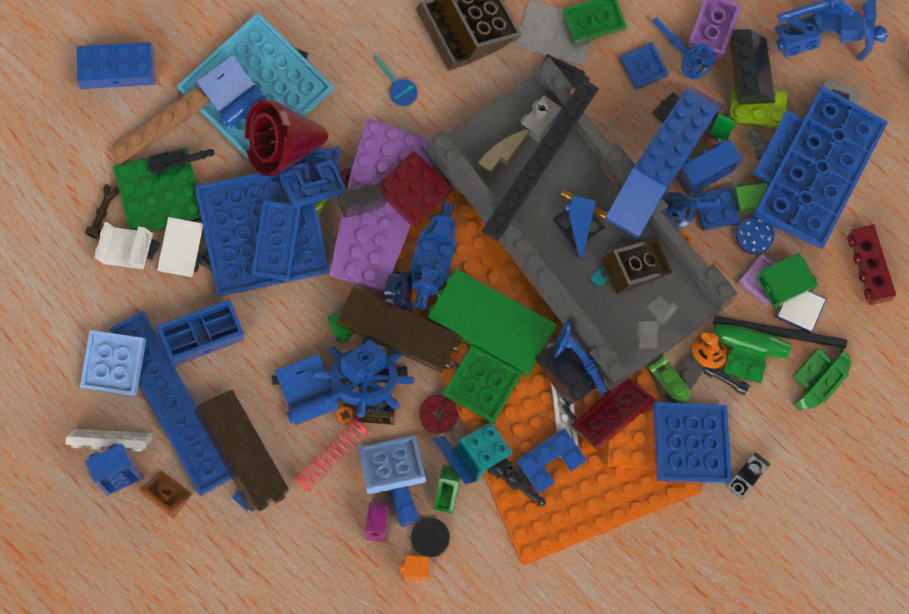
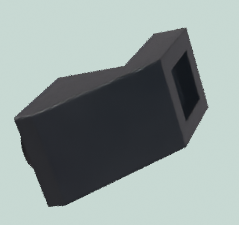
M755 452L732 479V482L728 484L727 488L743 499L770 466V463Z

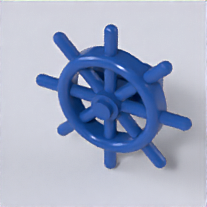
M366 338L363 339L360 347L345 353H341L336 347L331 346L329 352L337 358L332 365L331 371L316 370L313 372L315 378L331 379L334 393L325 398L327 405L341 398L349 404L358 406L357 415L360 418L365 416L366 406H374L384 401L393 409H398L399 403L391 396L396 388V384H413L415 381L413 377L397 376V369L393 362L401 358V354L394 352L390 356H386L387 353L372 340ZM383 369H384V370L386 371V373H387V375L377 374L378 372H380V371L383 370ZM341 380H351V382L344 386ZM376 382H382L387 384L383 388H381ZM358 387V388H359V393H358V392H354V391H352V390H353L354 388ZM367 388H371L374 392L367 393Z

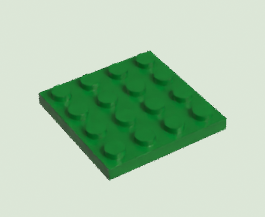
M187 147L169 152L171 154V152L183 150L187 155H189ZM149 157L113 166L130 230L145 227L152 233L166 229L168 217L192 222L202 220L195 189L197 184L191 162H188L184 167L169 169L167 173L153 175L148 167Z

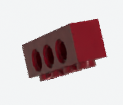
M875 225L852 229L847 240L849 246L854 251L853 260L855 265L859 267L858 275L860 282L864 283L866 300H869L870 305L893 300L896 297V292ZM861 244L867 245L869 251L863 250ZM866 262L873 263L874 268H869ZM872 280H877L880 286H875Z

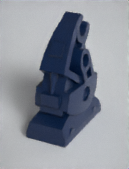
M394 272V274H389L386 281L385 300L406 311H411L412 280L410 273Z

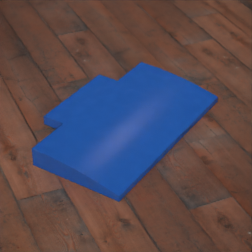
M821 86L804 118L789 110L785 112L755 168L753 175L769 184L753 216L789 235L823 249L888 122Z

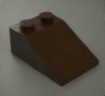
M657 238L613 250L601 259L616 294L632 290L672 273Z

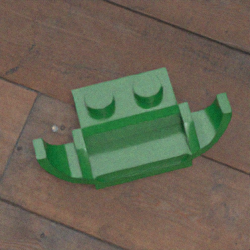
M819 348L815 349L792 376L805 389L804 395L793 403L799 410L813 408L825 403L849 375L851 358L843 348L839 350L838 356L831 360Z

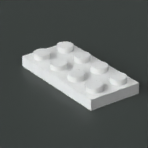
M73 429L66 436V445H72L73 448L91 446L92 449H103V447H109L112 444L118 443L119 445L123 444L125 448H131V451H143L152 441V433Z

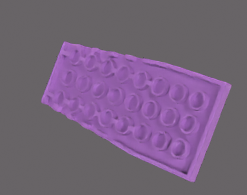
M367 118L349 177L329 276L384 293L389 274H392L411 224L374 188L413 150L432 166L433 161L427 155V140L429 138Z

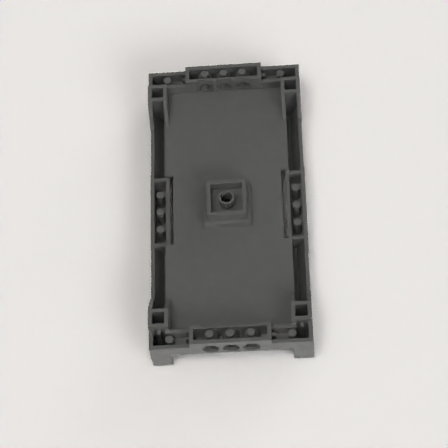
M550 57L534 67V73L531 78L447 135L441 130L427 140V155L437 166L438 172L455 190L465 196L485 224L540 142L538 143L528 136V139L509 165L506 167L500 163L490 177L477 169L478 162L493 146L521 131L522 123L520 121L526 113L530 114L533 110L531 107L537 99L540 100L544 95L563 109L572 96L571 83ZM584 111L499 239V243L564 325L566 321H570L572 337L591 360H594L596 367H598V372L605 381V386L611 391L729 306L738 293L713 263L708 266L665 213L668 205L663 199H661L639 238L593 214L583 259H578L569 222V212H566L568 200L560 196L562 191L565 189L578 197L596 200L595 206L608 213L620 191L599 164L602 163L621 188L635 166L618 142L610 144ZM657 238L672 271L669 275L616 294L610 278L599 288L589 279L590 275L604 267L601 259L611 251ZM606 270L601 271L603 277L608 276Z

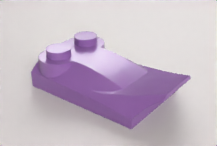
M704 0L688 43L689 47L691 48L697 44H706L713 50L714 62L722 57L742 5L729 0ZM702 49L706 57H708L706 50Z

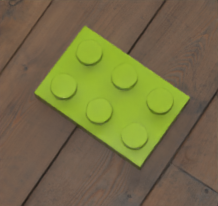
M732 86L729 117L737 120L736 125L777 129L787 109L788 92L774 91L775 103L738 105L736 87Z

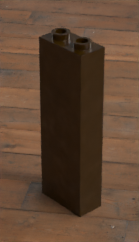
M355 287L352 288L336 324L440 373L443 372L444 368L448 370L453 360L449 357L452 351H457L460 344L457 341L458 334Z
M233 389L198 404L195 413L250 511H262L269 506V503L273 501L278 503L285 499L289 488Z

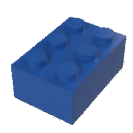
M731 140L726 142L720 141L712 150L708 151L706 149L699 153L698 157L694 160L688 159L680 170L677 179L688 197L736 171L742 157Z

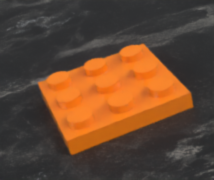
M643 411L608 441L607 467L656 470L653 411Z

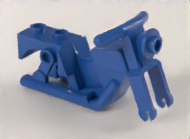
M844 0L818 1L777 14L779 23L788 20L789 24L785 23L775 27V33L779 35L776 41L779 51H782L784 58L819 48L821 34L825 31H833L839 35L840 42L861 41L864 38L865 48L857 56V59L862 61L872 51L874 40L884 43L888 35L885 27L882 28L881 25H877L875 29L876 0H866L863 4L864 17ZM812 13L811 16L799 19L800 16Z

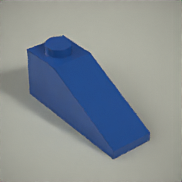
M573 196L572 201L568 200L566 212H569V222L578 259H583L596 200Z

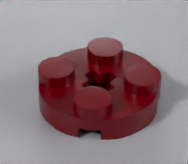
M432 395L422 403L419 417L423 427L428 432L444 434V432H448L456 425L458 410L456 404L443 395ZM442 410L444 417L435 419L434 411Z

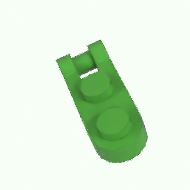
M663 354L658 357L656 362H651L647 365L650 372L675 402L683 403L689 399L690 390L687 384ZM664 366L665 369L659 372L658 369Z

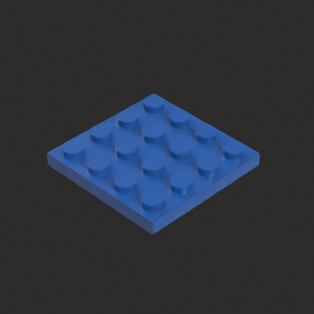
M653 403L657 481L731 483L727 405Z

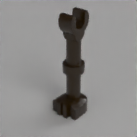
M108 184L104 186V198L100 208H97L95 212L97 215L92 226L87 227L84 232L87 236L100 240L101 229L99 227L103 218L107 216V209L111 200L119 194L117 187H114L113 191L109 192L110 186Z

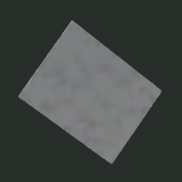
M528 0L520 27L522 36L517 39L515 47L542 55L549 54L557 59L584 65L591 39L574 44L562 8Z

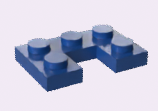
M333 160L315 164L314 169L319 180L304 184L298 169L280 173L279 179L292 208L346 194L347 189Z
M563 428L516 462L535 490L540 494L555 484L545 469V466L561 456L572 472L588 460L567 430Z

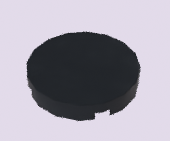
M422 519L412 529V546L423 557H438L449 546V530L438 519Z

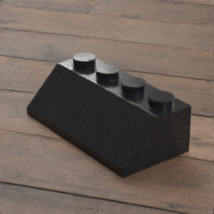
M751 29L732 30L729 43L738 105L775 103L766 38Z

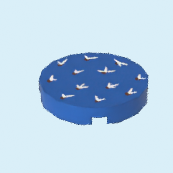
M751 217L739 225L736 232V241L744 252L751 255H759L766 252L772 246L774 231L770 224L757 217Z

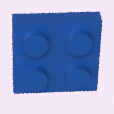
M732 187L695 194V198H719L721 200L720 206L698 209L702 231L740 224Z

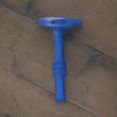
M658 17L652 21L666 36L665 39H669L668 42H672L671 45H674L684 55L682 71L685 76L690 79H699L709 72L714 62V53L708 45L697 44L688 49L680 41V38L677 37V34L674 35L675 32H671ZM702 49L706 50L708 57H706ZM702 63H705V66L699 72H697L696 69L699 68L702 65Z
M676 192L669 193L662 198L669 203L667 212H665L667 216L675 221L680 220V223H674L679 229L691 223L695 215V209L720 206L721 204L719 198L690 199L686 195ZM673 197L683 198L685 201L677 198L673 199ZM690 208V215L686 219L684 214L686 209Z
M566 321L557 339L553 357H558L566 347H571L584 362L583 366L586 367L585 370L588 371V375H591L600 394L605 393L607 388L598 373L596 363H594V360H591L576 340H573L574 338L570 336L571 323Z

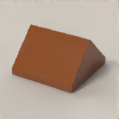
M163 471L139 489V492L173 519L192 495Z

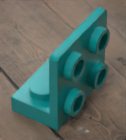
M491 422L460 439L455 447L456 452L476 480L483 477L487 469L511 456L513 453Z

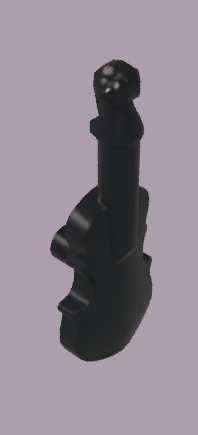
M213 149L200 150V152L189 155L183 150L171 152V154L165 151L164 153L150 156L148 167L153 175L167 173L169 169L184 167L188 162L203 160L207 156L212 157L215 155V151Z
M506 458L487 469L496 479H503L511 489L521 490L532 501L537 502L538 506H545V499L541 498L537 492H534L525 484L526 476L519 472L518 469H514L512 461Z

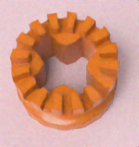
M346 406L338 409L336 415L338 422L342 425L351 423L354 419L353 410ZM345 411H348V415L351 417L346 418V420H342V416L340 414L345 413Z

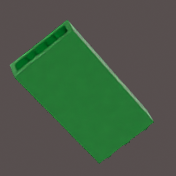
M458 269L454 273H450L445 281L447 283L444 290L440 289L436 296V304L434 306L431 305L426 313L428 315L427 320L458 334L459 340L470 346L477 347L522 372V375L528 378L537 363L535 357L544 351L556 330L557 324Z

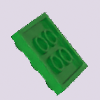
M471 345L443 396L494 424L521 378L522 372Z

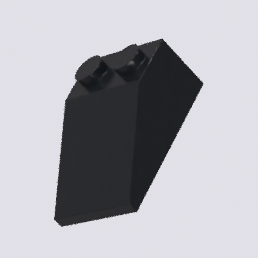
M555 343L536 356L535 359L564 403L569 406L579 401L597 388L591 375H588V371L585 370L584 362L571 347H566L558 357H553Z

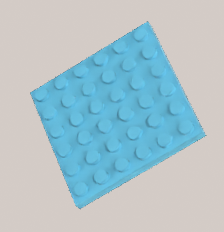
M256 13L176 86L185 96L199 86L196 82L230 55H233L254 85L263 92L267 99H273L303 116H307L335 90L259 13ZM212 102L200 109L199 111L248 159L246 150H250L249 139H244L247 116L233 127L229 125L226 127L219 119L221 115Z

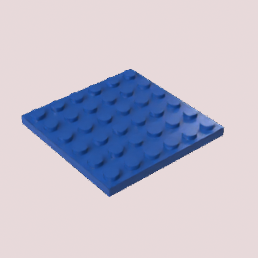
M307 163L294 165L283 171L287 172L298 169L304 184L311 182ZM256 173L195 186L217 297L329 274L330 269L316 203L301 206L290 281L254 277L251 275L263 200L291 204L279 179L280 174L276 176H262Z

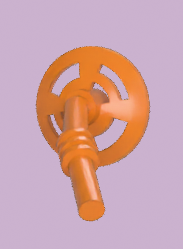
M704 332L696 337L691 344L693 357L704 367L716 369L723 366L727 361V349L714 333ZM699 349H702L703 353L707 356V359H704L700 355V353L698 352ZM720 356L722 357L720 361L713 362V360H717Z

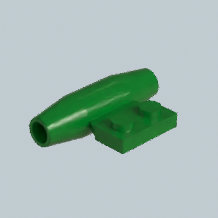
M716 324L714 334L718 336L720 342L734 348L728 354L723 371L724 374L761 384L766 368L765 357L788 359L792 344L771 334L742 326Z

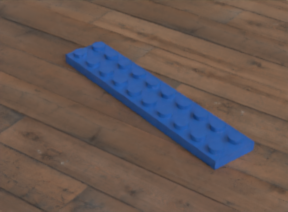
M142 311L110 328L109 330L113 334L146 338L139 385L199 495L202 496L231 480V475L195 413L197 407L175 367L170 366L161 341L145 312Z

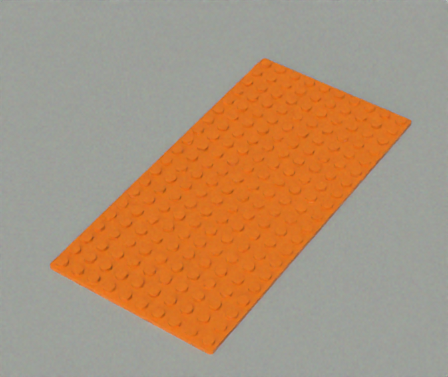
M454 189L443 201L448 202L446 209H448L450 203L454 205L451 219L456 222V228L454 229L456 248L449 274L454 273L458 269L556 323V330L548 342L556 343L564 325L499 241L496 242L481 232L485 222L465 196ZM442 203L416 228L412 225L410 226L395 264L398 272H409L419 235L430 223L432 216L440 215ZM447 283L443 284V285L438 289V292H439L440 289H443V290H444V288L446 287ZM412 288L411 303L417 316L427 320L428 315L426 313L431 305L434 306L436 304L437 294L429 295L426 309H420L422 302H420L418 308L414 307L417 294ZM457 339L460 342L456 352L452 351L449 358L461 364L471 346ZM451 362L448 370L444 368L441 373L447 387L458 369L453 362ZM538 362L528 378L524 375L521 376L493 424L513 452L507 459L512 461L514 469H518L524 475L525 473L516 461L556 434L551 381ZM647 366L629 377L653 396L655 402H662ZM595 388L579 401L573 403L577 419L610 391L607 389L605 393L600 394L598 388ZM455 403L467 435L490 423ZM653 404L646 410L653 411ZM578 433V447L588 461L572 472L563 459L559 457L545 466L555 484L538 494L546 501L544 507L538 506L537 502L532 501L521 490L511 489L503 479H496L488 470L484 474L522 565L530 564L699 494L702 490L701 486L696 482L657 481L656 470L607 467L608 442L597 451ZM526 476L525 484L534 492H537Z

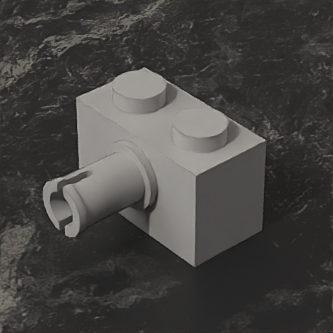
M544 95L540 100L537 99L531 107L533 110L530 114L526 113L520 121L522 123L521 131L527 129L529 137L538 143L543 139L562 111V107Z

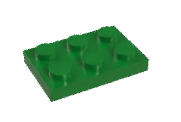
M592 0L563 8L562 11L574 44L624 31L627 28L617 0Z

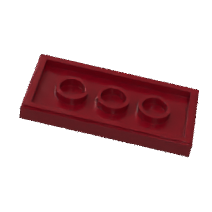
M628 378L571 424V428L598 451L651 406L655 399L632 379Z

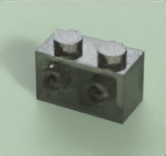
M371 183L364 184L358 189H345L338 199L344 218L378 210L384 201L378 184L371 185Z

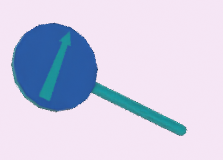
M374 55L375 60L394 83L390 89L392 101L399 106L411 105L418 95L415 84L406 79L396 81L378 56Z

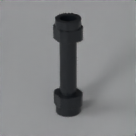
M706 367L704 374L712 378L714 376L736 388V392L745 395L750 387L746 382H739L717 370V368L711 369Z

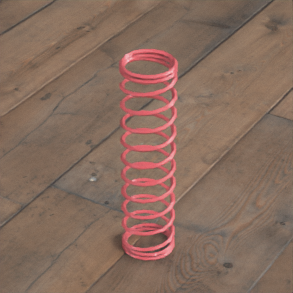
M353 419V424L348 423L350 431L347 429H343V434L345 435V437L340 434H337L339 442H337L336 440H331L334 448L329 445H326L328 453H326L325 451H320V454L323 457V459H321L318 456H315V461L318 465H316L313 462H309V465L313 471H311L307 467H303V470L308 477H306L302 473H298V475L294 476L296 481L306 491L309 492L311 488L301 478V476L306 478L313 485H316L315 482L308 475L306 470H308L319 480H321V477L317 474V472L314 470L311 464L320 469L324 474H327V472L318 462L317 458L321 460L323 463H325L329 468L333 469V467L329 464V462L326 460L322 453L326 454L334 462L338 463V461L329 451L328 447L335 451L342 458H344V456L337 449L333 441L340 445L347 452H349V450L340 440L339 436L345 439L353 447H355V445L348 438L345 431L350 433L353 437H355L358 441L361 442V440L351 429L350 425L356 428L358 431H360L364 436L368 434L366 428L358 420Z

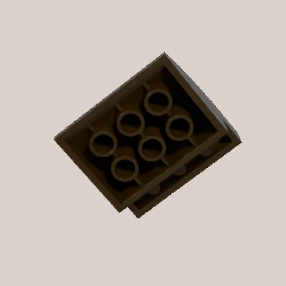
M424 0L416 8L448 71L490 55L522 36L503 0Z

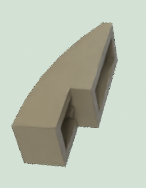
M525 129L517 132L493 146L478 162L477 169L490 177L500 163L507 167L528 139L529 131Z

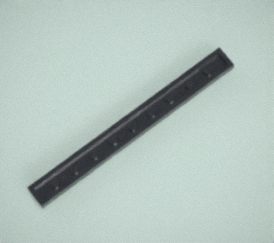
M584 78L582 79L481 231L483 234L496 242L499 241L598 92V87Z

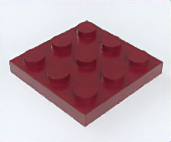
M414 150L374 188L415 228L454 191V188Z

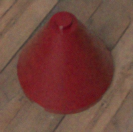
M263 99V101L254 103L247 115L244 139H249L250 150H246L247 156L257 173L262 176H276L323 146L328 140V132L325 127L273 99Z

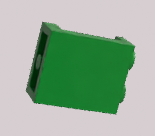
M800 253L761 270L756 276L774 309L781 307L785 302L803 293L813 291L818 286L816 277L810 272L806 260L801 257Z

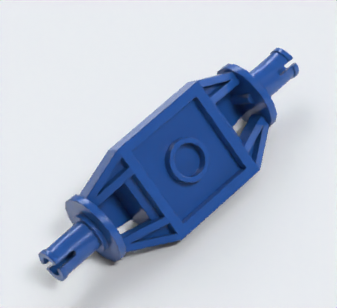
M443 202L440 215L432 216L430 223L419 235L409 269L412 288L418 292L414 303L416 308L422 302L420 309H426L429 295H436L438 289L445 284L456 248L454 231L456 222L451 219L454 208L452 203L446 209L448 202Z

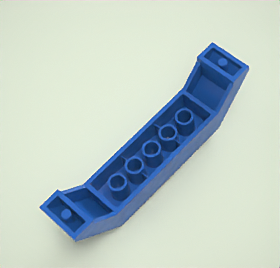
M694 87L687 88L632 169L605 220L632 236L639 238L661 199L711 122L721 112L724 104Z

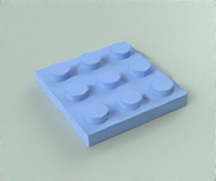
M90 330L80 388L137 396L146 338Z
M415 435L358 447L367 494L426 482Z

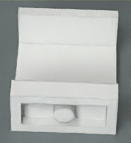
M104 222L100 232L99 244L95 250V259L107 265L143 270L153 233L145 227L130 230L115 228L108 222Z

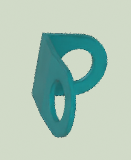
M605 267L600 268L593 275L589 276V279L597 288L609 279V276L603 277L601 275V271L606 270Z

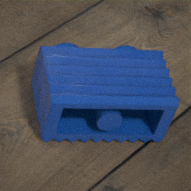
M409 486L388 490L401 527L419 522L417 508H415L413 497H411Z

